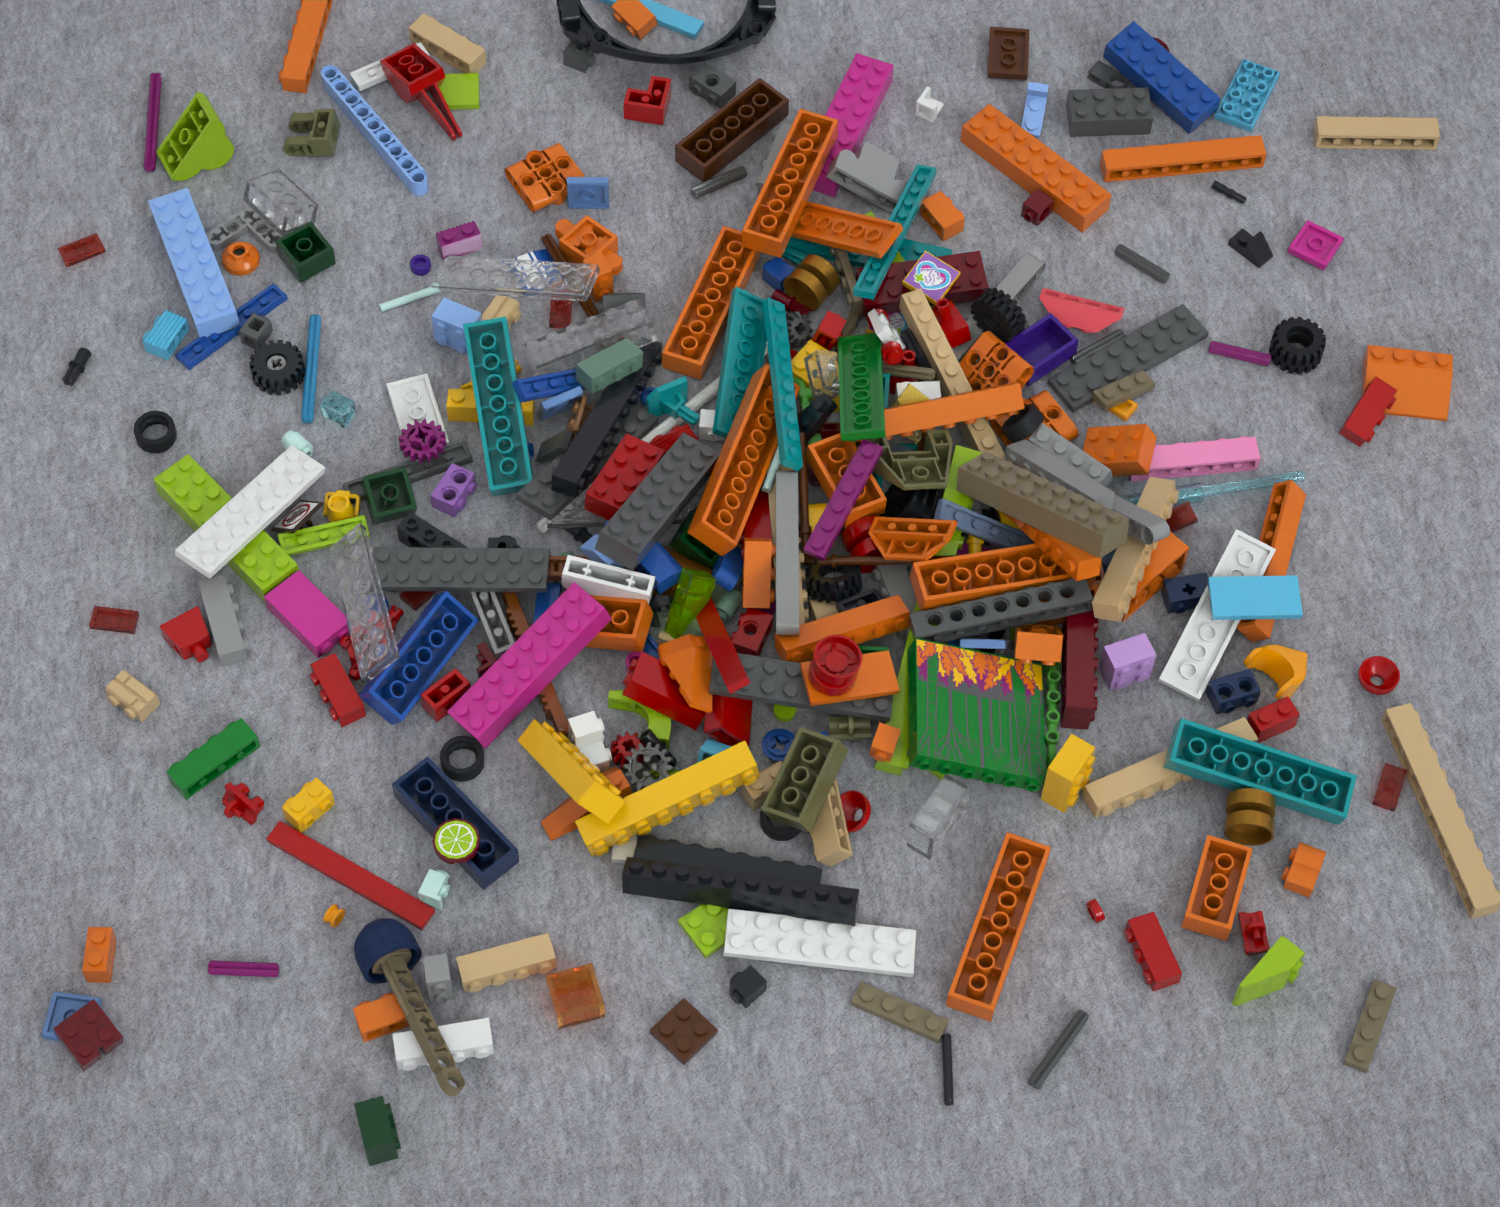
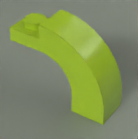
M609 690L608 708L634 712L642 716L648 724V729H651L661 742H665L666 748L669 750L671 743V718L622 695L624 690Z

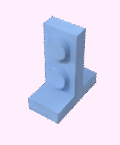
M1029 82L1021 127L1035 138H1040L1049 85Z

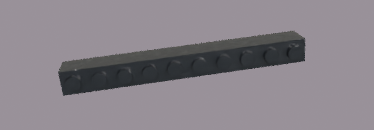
M638 335L634 344L643 351L642 368L605 388L554 470L551 483L552 491L576 498L579 492L585 489L589 476H593L597 462L602 461L605 449L610 448L615 433L618 434L621 429L622 421L624 419L627 420L632 405L635 406L637 404L640 392H644L647 386V380L653 377L657 364H661L662 343Z
M632 857L626 858L622 872V891L626 894L787 915L795 918L855 926L859 909V889Z

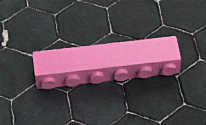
M1242 436L1234 439L1221 438L1213 441L1200 440L1192 443L1179 442L1171 445L1157 444L1154 448L1149 475L1129 476L1130 482L1146 481L1149 477L1167 479L1257 470L1261 457L1256 437Z

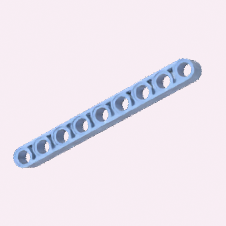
M333 65L323 67L321 78L324 90L411 193L416 196L425 195L429 190L426 171L340 70Z

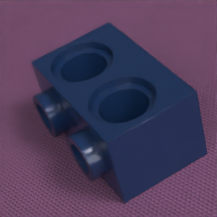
M1250 668L1208 681L1205 691L1216 715L1223 712L1225 714L1230 713L1242 706L1250 707L1258 701L1261 692Z

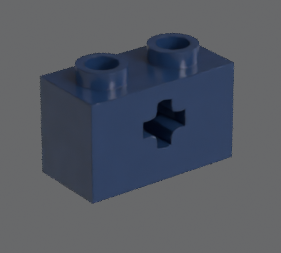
M1207 573L1163 580L1161 594L1167 613H1183L1186 610L1195 609L1208 584Z

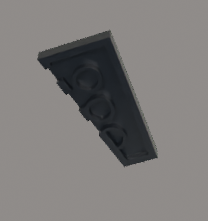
M824 392L797 415L799 433H805L806 444L838 407L832 398Z

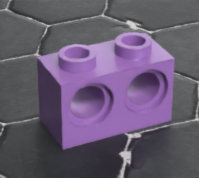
M451 463L430 495L432 508L455 517L459 511L464 509L466 499L477 488L475 473Z

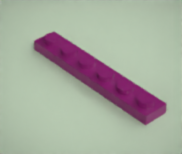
M865 439L862 440L804 546L803 551L805 554L822 561L825 560L884 451L882 446Z

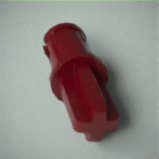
M779 289L775 290L771 296V299L784 304L785 311L787 312L797 311L800 314L807 315V317L811 312L809 307L798 302L796 297L788 296Z

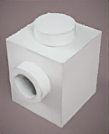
M701 409L699 439L725 441V438L712 433L715 410Z

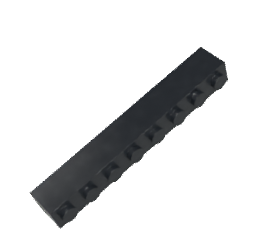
M638 835L633 858L818 884H821L823 869H818L813 865L801 866L791 861H775L766 856L753 857L744 852L732 853L722 848L710 849L696 843L689 845L674 839L662 840L653 835Z

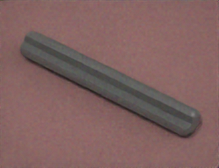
M1083 1010L1076 1012L1029 1078L1028 1084L1035 1089L1040 1088L1087 1022L1089 1015Z

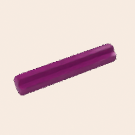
M1211 341L1208 349L1209 353L1263 366H1269L1271 361L1270 354L1216 341Z
M211 960L208 964L210 975L278 977L280 971L278 963Z

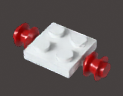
M880 308L871 310L868 313L867 321L870 328L875 331L876 335L884 343L881 348L883 360L888 365H896L903 360L906 346L900 339L901 336L895 327L891 329L889 326L890 319L887 312Z

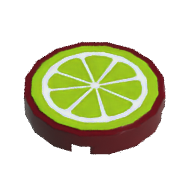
M451 819L438 826L434 832L432 843L435 854L440 860L448 864H462L474 858L479 850L480 838L478 830L472 823L464 819Z

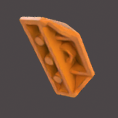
M875 516L868 534L885 560L921 562L935 556L951 540L958 523L956 520Z

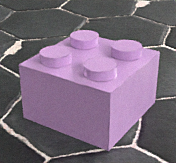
M1146 633L1104 646L1099 670L1109 690L1123 689L1133 682H1143L1151 677L1156 653Z

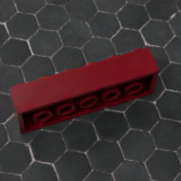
M980 251L937 257L961 272L957 281L944 297L948 301L951 300L953 304L975 301L989 288ZM918 260L891 264L874 300L862 298L863 317H867L871 310L878 308L885 310L887 314L901 312L899 309L901 296L911 292L910 289L902 285V281ZM864 267L856 269V282L858 281ZM928 301L930 306H935L934 304Z
M1090 590L1092 598L1094 599L1095 590ZM1093 606L1092 611L1065 616L1062 624L1061 728L1088 730L1090 721L1094 722L1095 711H1097L1098 697H1095V691H1097L1098 677H1095V671L1098 668V657H1095V651L1098 650V638L1095 636L1098 631V618L1094 617Z

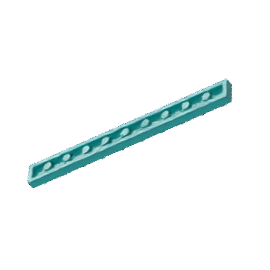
M916 165L888 220L901 223L903 231L881 259L869 257L853 288V296L874 300L936 176L935 167Z
M767 297L763 301L780 464L799 471L803 467L785 305Z

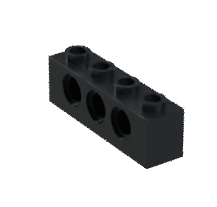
M409 512L397 526L399 541L408 547L468 548L412 512Z

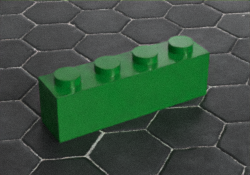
M242 718L236 722L229 723L218 735L211 736L204 745L193 749L183 760L175 762L170 766L169 770L166 771L170 783L185 800L189 799L260 747L258 736Z

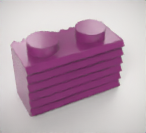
M475 221L464 223V225L460 224V226L436 233L437 249L443 262L483 249L482 236Z

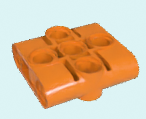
M556 143L542 151L532 150L527 153L525 159L504 169L508 181L533 213L550 204H562L566 200L567 177H585L560 143Z
M991 331L984 332L959 362L973 391L978 390L980 387L984 389L1015 382L1020 383L1022 389L1034 373L1033 366Z
M1043 390L1028 399H1023L1024 406L1034 404L1044 416L1043 424L1068 441L1078 438L1077 427L1048 391ZM1002 413L998 414V418L990 420V423L995 433L1007 446L1013 443L1003 433L1002 426L1010 416Z

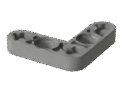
M249 207L241 210L207 234V238L212 250L217 251L250 232L268 251L278 253L276 243H272L270 237L275 242V240L283 237V235L256 209ZM231 226H237L238 230L235 232L228 231V228ZM261 227L268 229L265 233L257 232Z

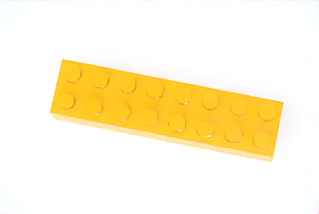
M743 741L624 797L623 799L626 802L609 823L604 822L592 813L576 820L575 823L592 856H601L609 852V848L615 844L618 846L625 845L631 841V837L646 835L652 831L651 828L659 824L660 826H665L673 821L672 818L680 814L681 816H686L694 811L693 808L701 804L702 806H707L722 794L723 796H728L734 793L736 788L741 785L749 786L755 783L757 778L760 777L759 770L746 741Z

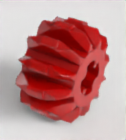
M626 731L624 737L618 734L616 741L611 742L612 749L610 752L615 765L621 764L622 770L625 769L623 765L629 764V760L625 757H632L633 755L630 749L639 750L638 744L640 743L647 747L638 738L637 732L629 735V732ZM640 755L638 762L643 764V761H645L644 755Z

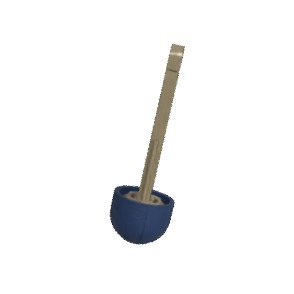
M380 918L371 921L360 931L354 944V956L364 979L372 984L389 983L432 1071L437 1075L435 1078L440 1088L449 1096H457L465 1086L464 1078L459 1068H456V1062L410 973V970L419 962L422 951L410 929L401 922L391 918ZM399 981L404 983L407 986V988L401 986ZM409 1001L413 1002L417 1008L413 1007ZM428 1040L434 1042L437 1047L432 1046ZM438 1060L444 1062L447 1067L442 1066ZM448 1080L454 1082L457 1087H453Z

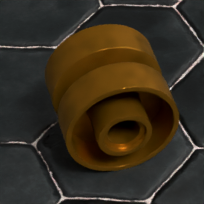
M810 254L801 261L797 269H794L787 276L783 286L788 296L796 297L798 302L809 307L811 311H816L840 285V278L828 261L820 256Z
M1243 788L1230 792L1226 797L1225 837L1234 843L1248 846L1263 845L1272 841L1275 825L1273 819L1275 816V797L1269 792L1254 788Z

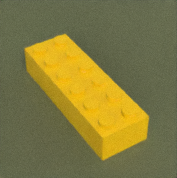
M534 719L517 741L577 804L604 822L609 823L626 802L619 795L621 791L610 783L611 780L604 774L599 773L601 770L589 762L590 759L579 752L580 749L570 742V739L560 731L559 733L555 732V729L546 721L541 724Z

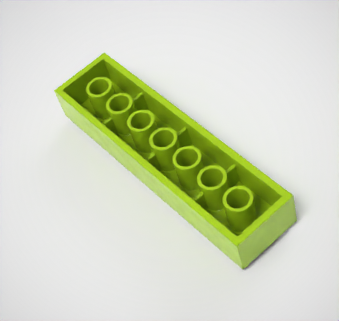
M189 454L153 478L157 493L195 532L232 499ZM264 530L226 563L264 603V596L299 570L298 564Z

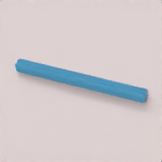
M312 314L309 317L301 411L303 423H312L314 417L321 316L318 314Z

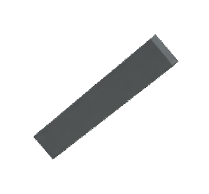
M465 441L444 448V453H438V459L431 457L430 463L426 459H423L422 464H419L418 459H415L413 462L409 460L372 474L406 467L411 484L446 472L451 463L463 466L473 462V458ZM363 477L342 484L344 490L351 491V494L359 495L361 501L365 500L361 486ZM350 498L351 504L356 503V499Z

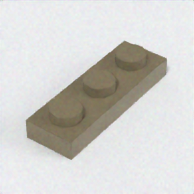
M1141 370L1093 391L1091 397L1105 411L1153 390L1155 383Z

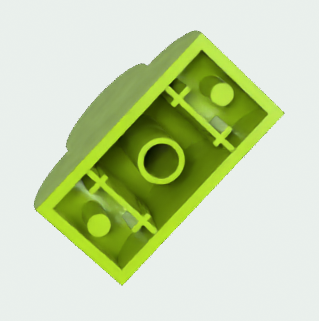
M196 92L156 153L171 180L184 181L195 176L201 169L213 170L225 165L233 156L234 146L208 97L203 93Z

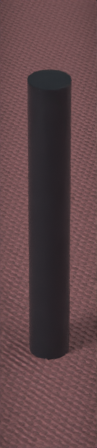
M942 1034L944 1105L951 1106L954 1104L951 1034Z

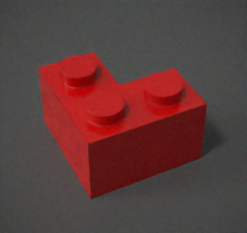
M651 76L648 91L627 88L623 103L624 119L664 125L671 98V79Z

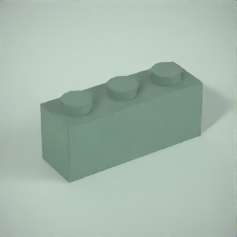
M625 338L577 363L576 380L593 394L642 368L643 351L631 340Z

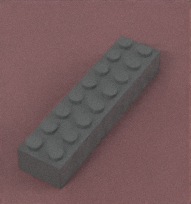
M683 432L600 531L595 550L634 571L709 479L720 453Z

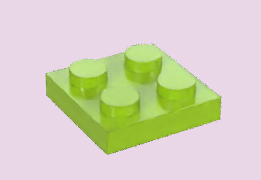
M702 904L678 919V924L705 959L725 945L728 909L725 907Z

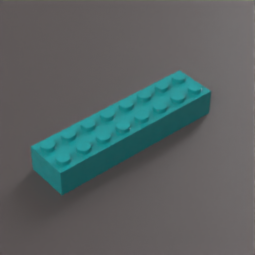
M506 317L463 324L489 489L493 497L516 493L534 478L522 403H520L512 385L518 378L509 323Z
M1183 718L1174 725L1163 768L1233 791L1243 788L1264 790L1275 797L1276 805L1337 825L1347 818L1357 775Z

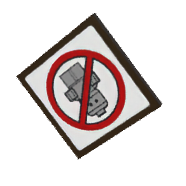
M300 500L271 530L273 532L294 534L297 530L303 529L304 523L308 527H312L313 523L309 518L323 503Z

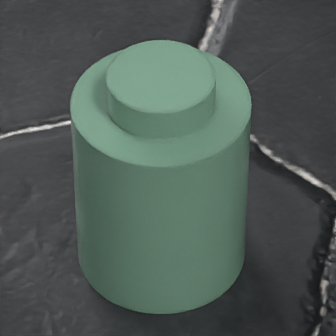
M734 588L730 592L724 590L715 606L723 622H730L742 605V594Z

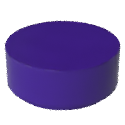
M416 255L410 260V269L415 275H426L431 270V261L425 255Z

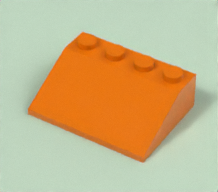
M1368 345L1363 358L1362 394L1376 376L1397 389L1394 395L1396 401L1390 409L1386 408L1383 414L1447 421L1453 374V354Z

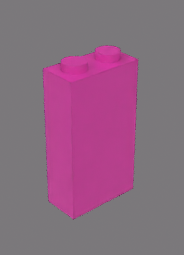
M299 570L264 596L267 609L317 658H320L323 654H328L340 642L343 636H350L353 632L351 621Z

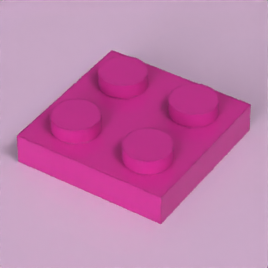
M1307 220L1289 246L1287 253L1325 270L1342 245L1344 237Z

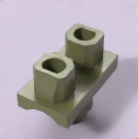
M854 716L829 717L828 719L829 736L840 741L871 739L870 719Z

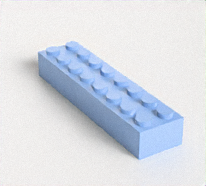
M188 188L148 200L154 221L199 337L206 336L207 338L213 333L219 334L236 328L240 325L236 309Z

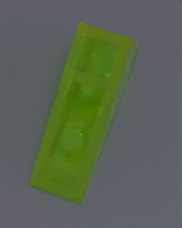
M682 568L664 631L675 639L683 634L710 600L716 578L703 570Z

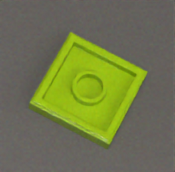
M479 73L445 74L446 78L442 85L439 86V89L449 109H479Z

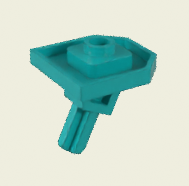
M685 376L655 388L646 397V410L649 414L657 417L668 414L674 419L679 416L691 425H696L700 419L699 414L685 406V403L688 402V381Z

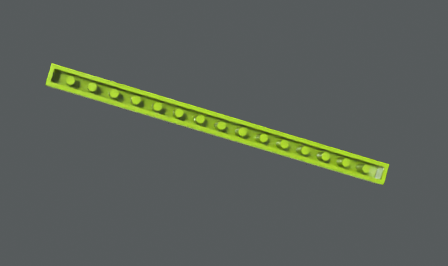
M958 445L955 446L949 468L947 488H944L942 495L943 499L967 509H972L974 499L957 491L958 468L981 455L980 451ZM955 529L951 540L935 556L956 555L957 549L961 550L965 537L961 536L962 532ZM917 600L913 613L919 610ZM932 623L930 625L937 626L938 624ZM911 629L907 635L897 675L900 691L899 694L893 695L891 720L885 723L886 725L901 729L891 762L876 760L874 767L876 770L901 776L903 768L908 769L909 756L907 755L909 748L908 648L914 641Z

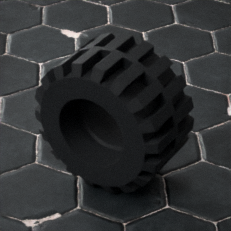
M1290 317L1288 321L1282 320L1281 324L1276 326L1270 343L1269 352L1271 360H1274V364L1280 366L1282 371L1288 370L1290 374L1297 372L1298 375L1302 374L1303 371L1309 373L1311 369L1314 370L1320 363L1325 349L1326 336L1323 335V329L1318 328V324L1316 322L1312 323L1308 318L1304 320L1302 317H1297V319ZM1290 343H1298L1305 348H1296Z

